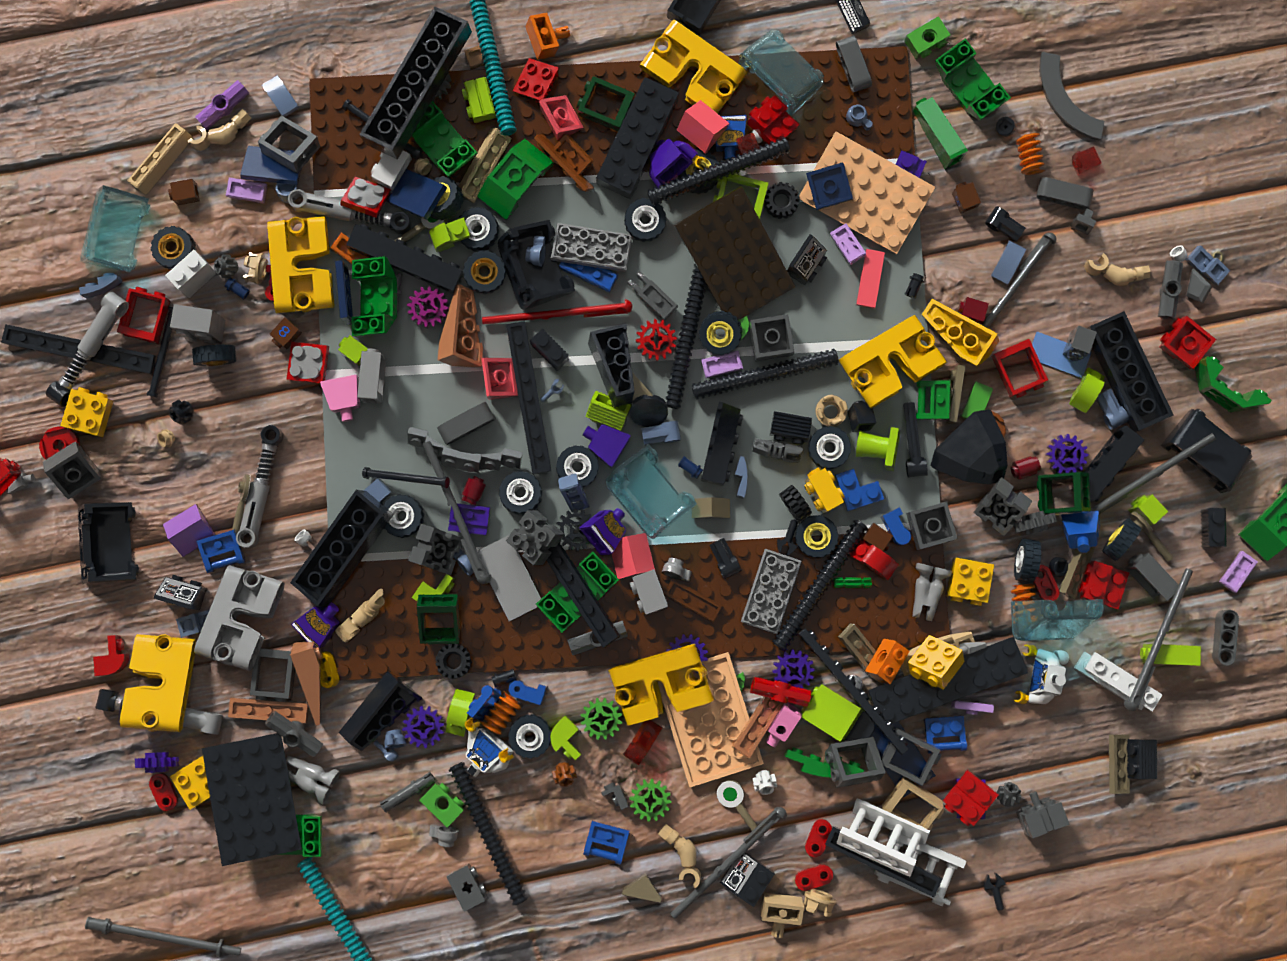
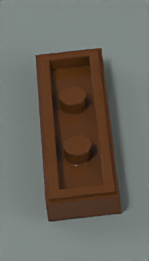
M674 578L671 579L664 592V596L713 623L723 607L721 604Z

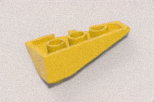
M931 299L922 313V316L960 358L977 367L990 357L999 343L997 333L934 299Z

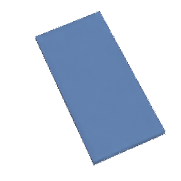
M1036 332L1032 345L1040 363L1079 378L1083 377L1091 351L1082 360H1070L1067 358V355L1063 354L1067 342Z

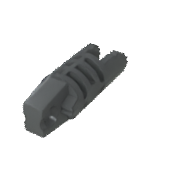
M755 439L752 452L766 457L782 458L784 461L798 463L800 462L803 448L787 443L784 445L782 442L778 443V441L772 442V440Z

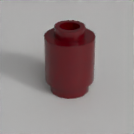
M1029 456L1014 461L1010 470L1014 478L1016 477L1018 480L1037 474L1038 471H1041V465L1036 456Z
M473 476L472 479L468 478L461 494L463 495L462 500L476 506L477 501L480 502L486 487L483 484L484 480Z

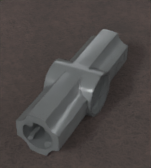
M1167 260L1165 262L1163 282L1159 290L1158 317L1161 319L1174 320L1176 318L1178 297L1182 290L1180 283L1183 263L1180 261ZM1167 286H1170V287L1173 288V290H1174V293H1173V294H1171V293L1168 292Z
M623 620L613 624L620 634V637L616 640L628 637ZM592 631L568 639L572 655L601 646V644L593 642L592 636L594 633Z
M273 711L265 722L266 726L283 736V742L289 747L297 746L312 757H315L322 748L323 743L307 733L305 726L299 721L291 722L278 712Z

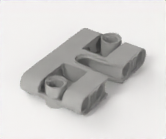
M229 565L225 570L196 642L195 654L220 661L226 665L251 671L265 637L246 624L237 622L236 618L240 614L260 618H273L284 590V582L260 575L256 571H247ZM258 578L255 585H250L253 579ZM229 650L228 656L222 658V653Z

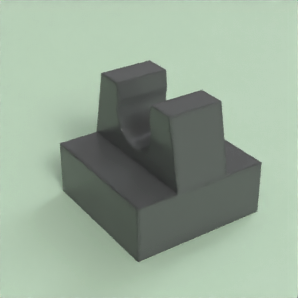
M1086 208L1083 214L1079 213L1073 220L1071 228L1088 235L1096 223V220L1091 219L1094 211Z

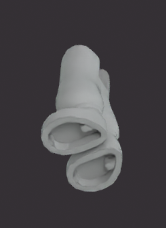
M916 563V570L920 573V577L915 583L912 617L919 618L922 606L925 605L928 606L925 619L932 621L944 590L942 580L951 577L952 571L934 567L933 571V566ZM933 571V579L930 582L929 577Z
M288 755L286 762L298 768L296 774L288 770L290 781L305 792L316 794L318 802L324 805L331 794V789L317 784V780L329 787H333L339 778L340 771L333 769L329 772H324L321 766Z

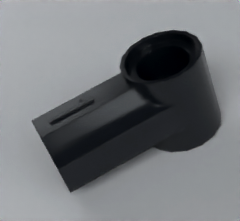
M996 206L985 221V224L993 231H1000L1017 242L1026 227L1009 217L1010 215L1007 211Z
M724 538L709 545L724 579L742 571Z

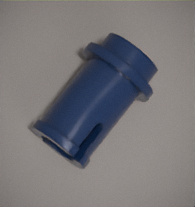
M229 278L225 283L224 287L227 288L226 290L233 292L242 300H245L250 293V289L238 283L236 278Z
M685 456L678 464V467L689 473L691 478L697 479L703 471L701 465L697 466Z

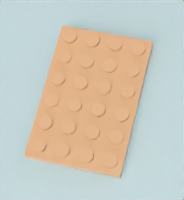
M835 131L813 171L843 162L853 200L818 211L843 225L846 223L850 229L897 254L934 191L935 186ZM807 181L799 195V200L816 209L809 182Z
M729 652L708 658L707 661H702L707 669V680L714 701L677 712L667 696L664 684L658 681L664 708L689 787L764 764L758 746L748 759L732 748L747 724L749 716ZM693 671L694 677L700 679L699 673L697 674Z

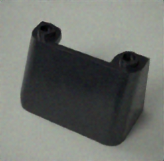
M550 220L510 228L498 240V249L502 261L504 262L518 305L522 310L569 295L575 291L574 281L567 275L562 276L557 261L551 260L552 246L550 242L555 236V229L551 225ZM534 236L545 237L544 246L546 253L542 266H535L531 262H527L525 258L527 247H533Z
M1191 409L1185 414L1161 446L1167 451L1172 449L1177 452V455L1212 433L1216 440L1187 457L1186 460L1208 476L1211 483L1216 482L1213 488L1218 492H1229L1235 486L1253 457L1252 451L1247 446L1240 445L1206 418V414L1202 410Z
M132 502L83 504L78 508L80 569L83 584L135 580L136 576H138L139 567L138 564L132 561L130 522L136 515Z

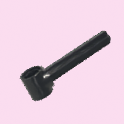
M907 402L903 405L910 457L906 460L907 477L927 476L926 458L921 457L915 403Z

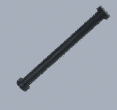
M347 99L342 106V109L350 111L367 123L370 116L354 106L351 100ZM409 143L404 148V150L413 155L415 160L422 154L420 148L416 149Z
M169 306L167 308V311H169L150 389L146 393L147 396L158 398L157 390L172 333L170 324L173 307Z
M364 467L362 471V476L365 479L373 477L439 485L442 488H448L450 485V478L446 476L438 478L371 470L369 467Z

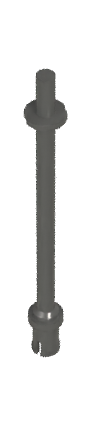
M88 917L85 923V929L100 931L105 935L110 932L196 947L216 951L217 957H220L222 953L240 956L242 950L240 947L224 945V939H220L219 943L113 924L111 919L108 918L102 920Z

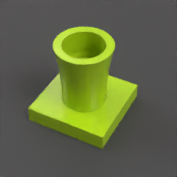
M891 427L889 438L860 431L856 447V457L885 459L886 470L894 471L900 439L899 428Z

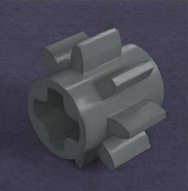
M222 254L221 257L215 260L214 270L222 278H231V275L234 276L238 271V263L235 258H231V255Z
M1011 782L1004 783V786H999L997 790L999 794L997 799L1002 805L1014 807L1015 803H1020L1022 797L1020 795L1021 790H1019L1016 784Z

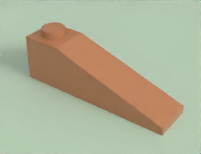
M460 284L456 285L441 334L438 361L451 366L482 367L483 345L479 343L478 332H480V327L476 325L475 320L477 310L474 292Z
M314 642L293 643L290 656L317 726L321 722L322 653L319 647L316 648Z

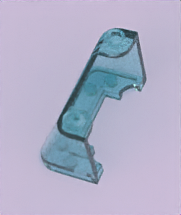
M771 29L740 54L738 64L745 70L750 67V72L752 74L755 73L780 97L779 99L782 102L784 101L788 107L787 112L791 116L824 84L823 73L819 69L815 70L784 39L783 34L779 30Z
M101 186L95 195L80 255V262L128 273L134 270L137 259L134 258L133 251L141 219L144 215H148L150 210L149 198L109 186Z
M648 444L619 465L605 481L608 489L649 538L655 539L690 511L697 503L690 493L681 492L679 494L655 465L658 462V454Z
M1103 599L1064 601L1066 606L1058 611L1056 603L1052 600L1011 602L1013 636L1020 641L1074 639L1102 616L1104 610Z

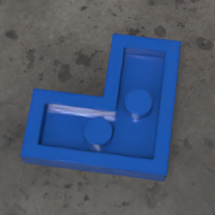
M854 469L835 475L838 486L845 496L843 501L847 511L884 500L878 481L860 487Z

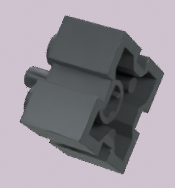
M1001 477L992 487L991 491L980 500L973 513L985 522L988 519L992 521V527L1005 536L1014 526L1015 522H1018L1027 512L1032 500L1022 492L1016 494L1012 491L1014 486Z
M537 510L526 511L519 521L522 525L521 528L514 529L506 539V542L516 551L524 550L525 552L522 556L532 565H543L552 553L548 549L556 547L565 534L555 525H546L548 519Z
M421 524L416 536L419 543L417 547L413 546L408 561L451 575L456 560H453L455 552L459 553L462 545L461 539L463 538Z
M1036 791L1029 793L1033 806L1031 804L1020 807L1021 811L1016 812L1024 834L1031 838L1070 825L1062 803L1050 799V797L1040 800Z

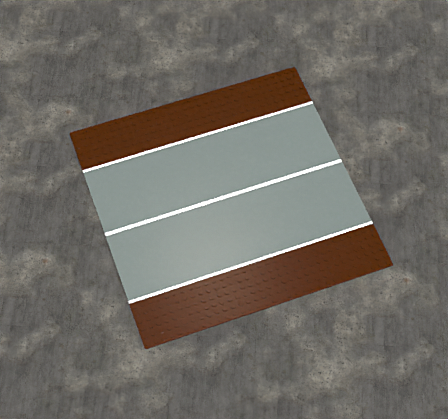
M900 46L860 49L871 77L872 86L854 93L850 88L837 50L728 56L747 71L746 76L732 93L731 98L718 113L720 116L746 115L743 149L735 150L736 157L738 154L741 156L743 152L748 153V150L754 151V148L759 149V146L764 147L767 143L763 139L758 144L749 142L748 140L753 129L747 125L750 119L749 113L755 107H762L761 103L767 96L772 98L776 95L788 107L786 112L800 124L786 138L790 146V153H784L783 156L779 155L778 158L773 157V160L768 159L767 162L763 161L762 164H756L755 167L751 166L750 169L745 168L747 174L744 177L768 182L767 191L775 183L776 185L779 182H782V184L789 183V186L793 185L794 190L798 191L799 196L808 181L806 173L815 169L835 131L865 148L874 150V153L896 164L901 151L915 156L907 48ZM642 61L552 65L559 67V76L555 79L554 86L550 87L551 91L547 92L546 98L566 95L584 127L570 136L593 159V162L582 173L594 187L592 191H581L576 186V182L564 174L563 168L559 164L554 163L543 177L539 176L518 201L517 209L508 220H505L479 198H477L475 203L463 198L460 210L451 218H447L445 224L458 220L459 216L465 210H469V208L480 207L487 209L488 212L490 211L499 225L498 239L487 250L496 253L500 258L498 240L508 229L550 220L555 233L557 223L629 234L624 225L627 208L637 199H649L648 190L651 189L652 191L656 187L649 175L651 161L649 160L631 200L596 184V177L618 132L579 116L576 106L580 97L583 98L586 93L584 92L586 82L591 81L593 76L635 93V96L644 77L659 84L661 83L640 68L639 65ZM695 66L689 67L683 77L670 87V89L679 92V100L659 141H666L667 139H671L673 142L682 141L688 143L694 150H700L677 131L684 112L693 106L685 100V95L693 76L698 71V68ZM524 67L502 68L517 131L509 135L512 139L497 165L513 146L524 139L549 158L550 154L537 145L534 137L538 134H544L554 146L558 143L540 110V105L535 102L536 99L512 91ZM486 70L449 71L452 80L449 82L451 88H446L448 94H442L441 100L436 97L434 103L464 140L466 139L478 152L491 128L499 129L498 118L474 123L473 118L468 116L466 107L470 105L468 100H464L462 89H465L464 82L482 77L487 79ZM395 74L310 79L311 133L317 136L320 148L312 156L314 195L341 200L355 177L378 184L373 181L371 170L375 164L379 163L381 152L366 145L359 134L366 122L350 111H345L342 109V106L349 99L354 106L371 116ZM595 86L586 108L615 120L624 97ZM727 88L719 89V91L723 94L729 92ZM853 105L865 107L868 114L867 119L872 121L870 130H865L863 126L855 127L848 123L846 114L850 107ZM411 137L408 143L416 149L420 148ZM713 144L709 152L716 157L718 162L725 160L724 151H716ZM422 150V154L418 159H429ZM410 154L412 160L410 161L407 169L412 172H415L414 165L417 160H415L413 158V155ZM475 157L450 176L457 185L460 184ZM429 159L432 168L424 177L431 180L441 176L447 177ZM702 169L694 170V172L698 173V170L703 171ZM727 181L723 196L741 186L753 208H755L759 188ZM717 184L707 193L684 192V195L679 194L678 197L673 196V199L669 198L666 202L662 201L660 205H662L666 213V225L662 234L652 241L645 242L635 240L632 237L626 272L610 270L618 274V278L610 293L561 269L562 276L567 275L574 281L575 291L569 295L522 310L518 305L507 272L503 285L493 293L483 294L473 290L477 310L475 320L476 325L480 327V332H478L479 343L483 345L482 358H512L506 324L515 323L505 322L483 325L482 317L625 303V299L631 301L633 305L632 311L628 314L586 318L583 315L551 317L547 320H525L528 341L541 329H544L555 342H558V345L566 353H569V360L556 371L529 342L552 470L546 473L532 474L519 396L488 400L483 366L460 367L438 361L439 341L446 318H441L442 324L435 322V328L431 324H429L428 328H425L424 323L418 326V320L414 322L411 320L414 315L408 314L411 308H408L407 304L412 303L409 296L415 297V290L419 293L421 292V287L427 290L428 286H431L432 291L438 288V294L444 293L445 297L443 299L448 300V304L445 305L450 308L453 293L392 268L396 272V278L397 272L403 274L400 287L402 295L399 296V311L397 312L396 320L386 334L352 336V324L346 325L340 318L335 261L342 260L349 269L353 317L360 316L361 282L352 279V264L331 249L330 254L317 258V269L329 270L332 274L334 308L319 309L320 345L329 346L325 381L351 375L359 377L360 366H357L338 350L340 348L339 343L344 337L348 338L349 335L368 349H378L386 358L382 404L364 403L360 400V408L352 409L353 420L342 422L340 412L333 413L330 410L322 389L328 528L355 490H364L377 479L373 477L369 479L363 478L362 471L364 467H369L371 470L437 477L428 455L424 454V447H415L408 444L409 427L428 431V436L436 442L460 452L493 454L503 452L504 448L523 452L520 469L501 465L500 471L483 470L476 473L441 465L444 475L450 478L449 486L458 504L473 505L463 501V495H461L468 478L472 479L473 476L484 480L483 484L486 487L480 502L477 501L476 506L490 507L487 536L470 534L477 551L510 535L514 529H520L522 526L519 521L524 515L509 512L503 506L499 497V487L502 484V480L507 475L512 474V472H528L536 477L542 488L541 502L536 509L548 519V525H555L560 529L556 522H562L560 516L567 517L566 511L569 510L571 512L559 488V477L556 472L558 457L566 448L574 445L588 448L591 441L582 436L585 429L589 426L598 431L602 425L600 422L595 423L585 417L590 401L595 391L608 395L588 345L590 332L626 323L632 372L652 395H657L667 402L665 398L668 396L669 379H672L670 374L673 373L674 356L677 355L675 351L678 348H671L672 355L666 353V359L664 360L660 356L658 361H656L655 357L648 360V354L642 356L643 350H637L640 344L636 343V339L640 337L636 333L642 332L640 326L647 327L646 322L649 321L653 324L654 319L660 324L663 319L638 295L628 282L632 280L642 289L646 284L639 280L636 275L640 271L678 305V308L664 321L665 326L671 324L670 331L675 330V334L672 337H677V341L672 343L677 346L679 344L678 338H680L679 333L682 332L680 327H683L681 323L684 321L685 304L688 303L686 299L689 298L688 292H690V281L693 280L691 276L694 275L692 271L695 269V262L674 225L713 203L714 195L718 196L720 191L717 188ZM779 194L774 199L778 207H786L789 204V199L784 194ZM387 200L381 209V213L386 212V214L406 213L412 223L411 229L422 222L421 217L391 205ZM799 200L797 210L786 219L784 217L778 219L777 216L775 218L772 217V214L767 212V208L765 209V202L763 203L760 221L786 270L809 234L813 235L826 248L825 256L828 258L822 267L818 265L815 270L817 275L811 283L808 281L806 285H803L791 277L795 288L747 315L750 322V320L788 314L794 354L793 356L755 361L750 328H748L746 336L731 351H739L743 370H740L742 373L745 370L750 371L752 368L756 370L757 367H768L769 364L773 366L774 363L779 364L781 361L785 363V360H797V357L801 359L802 356L808 357L809 354L813 356L814 353L820 354L821 351L825 353L826 350L831 351L833 348L838 354V359H840L847 353L913 315H916L925 331L928 332L927 320L922 316L926 309L924 283L921 284L916 299L905 295L911 280L910 276L913 273L924 277L920 217L917 218L897 254L850 229L864 251L870 249L885 252L876 307L873 309L856 305L864 257L849 265L830 236V232L843 224ZM315 214V217H321V216H323V215ZM325 216L328 227L329 248L341 232L350 238L355 224L359 226L365 224L371 227V231L375 233L379 231L389 235V239L396 240L403 235L396 233L388 227H384V225L364 223L363 220L359 222L358 219L350 222ZM648 216L640 218L643 224H648L651 221ZM404 219L399 220V221L397 222L396 226H398V227L404 226L405 223H406V220H404ZM476 226L473 232L479 233L482 230V226ZM424 229L406 242L407 246L412 249L414 247L421 248L425 251L424 254L432 256L434 254L441 257L442 261L447 264L453 262L459 265L462 275L458 284L471 289L465 281L463 269L467 258L472 256L473 253L479 252L478 250L472 251L470 248H466L461 241L454 243L455 247L437 253L429 233L430 230ZM553 238V240L550 242V244H551V246H552V249H553L554 238ZM482 268L479 274L486 277L489 275L490 270ZM708 286L704 288L706 291L703 293V304L700 305L702 310L699 311L701 315L698 316L697 333L694 334L696 338L693 339L695 343L692 345V356L689 357L691 362H688L690 366L687 368L686 385L683 386L685 390L682 391L684 395L681 397V408H668L667 419L663 422L678 421L681 440L671 443L660 442L644 445L641 429L646 427L634 423L629 410L621 432L629 434L631 438L612 469L596 456L599 465L598 474L591 484L583 487L590 507L582 510H585V516L591 514L590 518H592L600 511H614L616 508H619L625 513L624 518L621 520V523L626 528L623 537L646 533L655 572L663 594L672 579L662 574L663 566L668 562L669 558L683 561V568L692 571L690 581L675 580L723 606L715 622L707 620L666 596L667 608L645 616L644 612L640 613L637 605V601H639L638 594L634 595L630 586L634 576L619 579L598 600L612 624L623 620L628 637L616 640L604 648L599 646L572 655L568 639L592 631L583 616L578 618L562 633L539 607L509 622L490 582L485 585L480 584L475 573L468 576L456 561L450 575L455 579L453 581L455 585L449 594H458L459 644L468 650L472 659L471 668L468 670V673L509 671L511 669L515 671L626 664L666 652V649L672 648L669 643L675 644V637L680 640L682 639V634L686 638L692 634L693 640L699 637L698 643L705 644L702 649L708 650V653L704 654L706 658L729 652L730 658L784 655L783 650L772 642L773 639L776 640L775 636L780 634L779 631L778 634L742 623L741 619L764 549L779 553L777 539H784L790 521L796 520L779 496V493L791 485L800 492L811 508L812 513L809 516L822 515L834 523L839 536L838 545H840L839 541L844 539L843 535L847 534L846 531L850 530L849 526L854 524L853 520H859L867 528L872 523H875L887 531L881 516L899 507L903 512L899 518L904 528L909 530L911 539L905 545H897L893 542L887 551L883 550V552L899 564L889 580L874 573L868 566L855 560L853 557L848 556V560L844 561L845 565L840 567L841 571H838V575L834 576V578H871L872 587L835 588L834 581H831V586H827L828 590L824 591V596L821 595V600L817 601L818 605L813 607L814 611L811 610V615L807 616L808 620L803 622L804 626L801 625V630L797 631L798 635L793 637L794 641H790L791 645L786 647L788 654H790L791 649L794 650L795 654L799 650L802 651V654L814 653L799 636L803 629H806L808 632L812 630L818 637L817 643L820 646L825 645L830 652L849 651L838 636L850 623L856 625L875 650L878 649L883 639L897 641L905 648H914L921 645L929 635L935 638L950 635L946 578L942 580L944 590L938 602L933 620L927 621L925 619L928 607L925 605L922 606L919 618L912 617L915 583L920 577V573L916 570V563L933 566V571L934 567L945 569L943 543L916 550L906 513L940 504L938 470L930 466L934 450L936 449L934 420H917L921 457L926 458L928 475L908 478L906 472V460L910 457L903 405L907 402H914L916 413H918L917 382H913L901 370L894 359H889L897 372L903 388L898 390L899 393L873 408L877 423L870 431H863L872 435L889 438L891 427L899 428L900 439L894 471L886 470L885 459L856 457L859 432H852L848 413L845 420L840 425L835 426V428L838 427L844 431L849 437L851 453L847 461L840 467L826 469L832 472L835 478L834 485L836 488H839L835 477L836 474L854 469L860 487L876 481L879 482L884 500L847 511L845 504L842 503L825 514L822 511L818 512L813 503L815 501L813 495H809L804 487L809 472L818 467L820 470L824 469L817 466L811 460L808 449L812 435L822 427H827L821 424L816 417L817 403L823 397L833 395L841 398L843 401L845 400L849 410L854 402H865L859 391L852 387L851 379L840 363L838 365L832 364V367H829V365L826 368L821 367L820 370L817 368L815 371L809 370L808 373L804 371L803 374L798 373L796 376L792 374L791 377H780V380L776 378L774 381L769 380L767 383L764 381L763 384L757 383L755 386L752 384L751 387L747 385L745 388L740 387L739 390L735 388L734 391L728 390L727 393L723 391L722 394L716 393L715 396L711 394L710 397L705 396L703 399L699 397V400H696L692 390L693 383L698 384L700 381L704 383V380L708 382L710 379L716 380V377L720 379L722 376L727 377L728 374L732 376L733 373L739 374L740 372L736 371L705 378L701 359L717 355L707 351L702 346V342L699 339V330L703 320L710 313L712 314L715 311L721 312ZM429 295L423 296L421 299L427 298ZM437 299L436 307L440 309V301ZM430 304L424 306L426 310L433 309ZM416 306V313L419 316L420 308ZM435 315L428 317V319L434 318ZM652 329L647 331L644 337L649 336L652 333ZM659 329L663 335H667L664 330ZM723 329L716 330V334L719 337L726 335ZM655 332L654 340L651 341L655 342L657 348L660 340ZM920 341L922 345L927 346L925 341ZM667 344V345H663V346L660 348V352L663 351L664 349H666V347L668 346V344ZM645 345V347L648 350L653 352V349L649 345ZM931 374L919 381H931ZM858 377L861 383H865L864 378ZM559 379L556 386L562 387L564 385L562 392L559 394L554 393L542 402L540 398L551 389L554 380ZM931 387L926 388L925 413H930ZM486 402L495 420L465 437L446 445L437 427L465 411ZM719 402L741 409L740 414L743 415L742 424L737 426L736 433L739 434L737 445L733 444L732 452H735L733 463H729L727 469L731 471L729 481L724 482L723 486L701 481L702 473L697 479L691 478L689 473L678 467L679 462L685 456L697 466L701 465V468L704 469ZM828 405L824 408V414L827 418L832 419L837 416L838 410L834 405ZM774 411L812 418L808 442L799 445L792 443L790 439L778 441V443L782 442L784 445L787 443L803 448V453L800 455L801 459L798 463L784 461L782 458L766 457L752 452L755 439L777 441L773 439V436L769 435ZM829 442L825 444L824 449L828 453H833L835 446ZM740 456L745 458L748 476L744 499L736 497L741 478L734 476ZM574 462L572 469L575 472H580L583 469V465L580 462ZM381 479L391 490V493L381 504L384 505L387 499L389 500L390 497L397 496L398 494L413 497L423 507V525L463 538L461 532L448 531L451 505H447V499L441 486ZM522 488L516 491V496L519 498L526 494V490ZM709 497L730 499V518H692L691 499ZM401 511L398 514L399 521L405 520V511ZM578 517L570 518L574 522H578L581 520V518ZM564 525V534L566 536L568 533L567 528ZM579 526L573 527V528H574L573 533H574V534H576V533H579V534H580V532L578 531V530L580 529V527H579ZM383 529L331 602L339 609L334 615L339 621L337 626L339 627L347 618L350 617L352 620V614L365 601H368L378 589H383L382 597L385 600L377 616L362 628L358 626L360 631L350 641H342L335 631L332 634L333 658L339 674V681L382 678L387 671L396 677L442 675L438 671L435 659L439 650L448 644H420L417 601L412 596L422 582L437 589L446 574L408 561L413 546L417 547L419 540L416 539L417 533L410 535V537L400 538L389 534L387 530ZM814 531L811 535L812 540L819 542L822 539L821 532ZM794 533L792 541L794 545H797L795 540L796 536ZM574 538L571 542L580 543L583 541L579 538ZM722 538L727 542L732 555L736 557L742 569L741 572L727 579L723 578L717 566L718 562L709 546ZM787 542L782 546L780 554L787 555L789 550ZM586 543V549L580 546L579 551H576L575 547L568 550V544L562 546L575 567L579 566V563L591 552H594L617 577L612 554L600 555L595 547ZM461 545L460 549L464 552L465 555H467L463 545ZM797 546L788 555L802 562L779 630L783 629V624L786 625V620L790 619L789 615L793 614V609L796 610V605L800 604L799 600H802V596L807 594L806 590L810 589V584L813 585L812 581L817 579L816 575L820 574V569L823 570V565L827 564L826 560L830 559L829 556L833 555V551L824 557L815 558L804 554ZM518 551L540 597L543 598L560 583L559 579L547 561L543 565H532L522 556L525 551ZM933 571L929 577L930 582L933 579ZM425 613L426 628H454L453 613ZM593 634V642L596 644H600L596 636ZM683 642L679 645L684 647L688 646L691 642ZM454 653L450 654L446 659L447 666L451 669L458 668L461 664L460 656Z

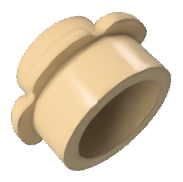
M418 159L414 165V171L422 176L427 175L432 168L429 159Z
M163 429L157 434V440L162 447H171L175 441V436L168 429Z

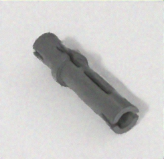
M428 772L416 781L415 779L412 780L411 784L381 801L382 809L387 813L416 794L419 795L422 793V790L436 783L435 777L431 772Z

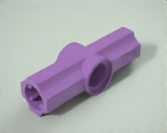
M237 80L222 94L214 96L212 103L196 115L195 118L208 130L223 116L229 115L233 107L250 93ZM226 102L225 107L218 108L220 103Z

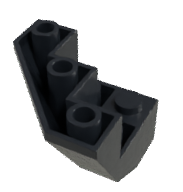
M987 409L973 412L934 450L930 466L965 482L993 484L997 483L1001 477L1004 479L1008 467L1006 442L992 411Z

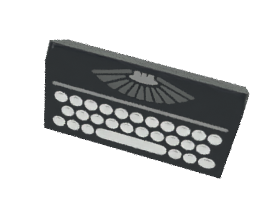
M860 0L836 1L851 34L869 27L870 21Z

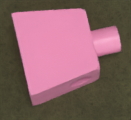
M351 375L321 381V387L330 410L333 413L340 412L342 422L353 420L352 409L360 408V399L357 397L359 377Z
M789 702L784 703L768 728L770 735L766 743L776 748L780 740L785 742L801 719V710ZM778 726H784L785 728L779 729Z

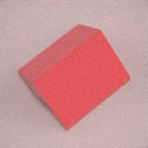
M566 95L541 99L539 101L540 110L558 142L565 134L572 135L584 128Z
M700 100L684 112L677 131L706 154L730 123Z
M481 358L488 400L518 396L512 358Z
M646 533L623 537L612 553L618 579L655 569Z

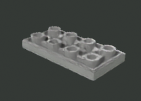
M557 223L551 260L626 272L632 236L630 234Z
M508 535L477 552L487 575L491 574L490 584L510 622L537 608L536 603L541 597L518 551L506 542V539L509 537Z
M764 549L741 619L742 623L778 634L802 562L801 560Z

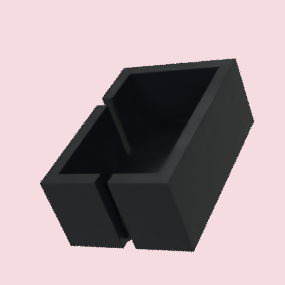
M673 0L667 10V18L675 20L682 25L684 23L686 28L700 36L721 0Z

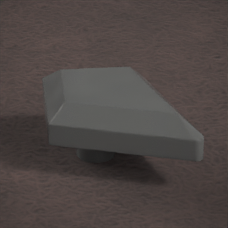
M1192 269L1186 296L1204 303L1212 286L1195 269Z

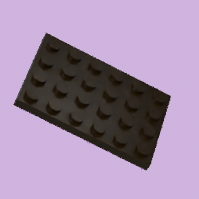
M738 187L674 225L720 310L732 313L733 316L737 317V320L744 318L795 288L790 275L743 187Z

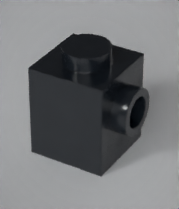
M864 401L854 402L847 411L852 432L870 431L877 423L873 408L870 409Z

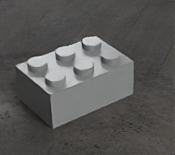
M174 304L170 328L187 341L197 342V339H200L204 343L214 345L216 342H222L226 320L210 309Z
M655 569L632 577L633 582H630L633 594H638L639 601H637L640 613L644 612L646 616L668 607Z

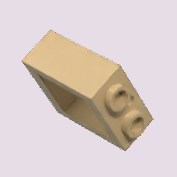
M905 776L901 778L882 804L883 810L916 825H920L927 830L932 829L933 821L939 819L944 812L941 799ZM908 789L933 805L920 824L895 808Z

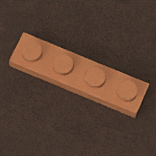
M763 697L732 748L745 758H750L784 703Z
M230 698L228 717L267 720L271 713L276 711L291 722L307 723L309 705L307 703Z

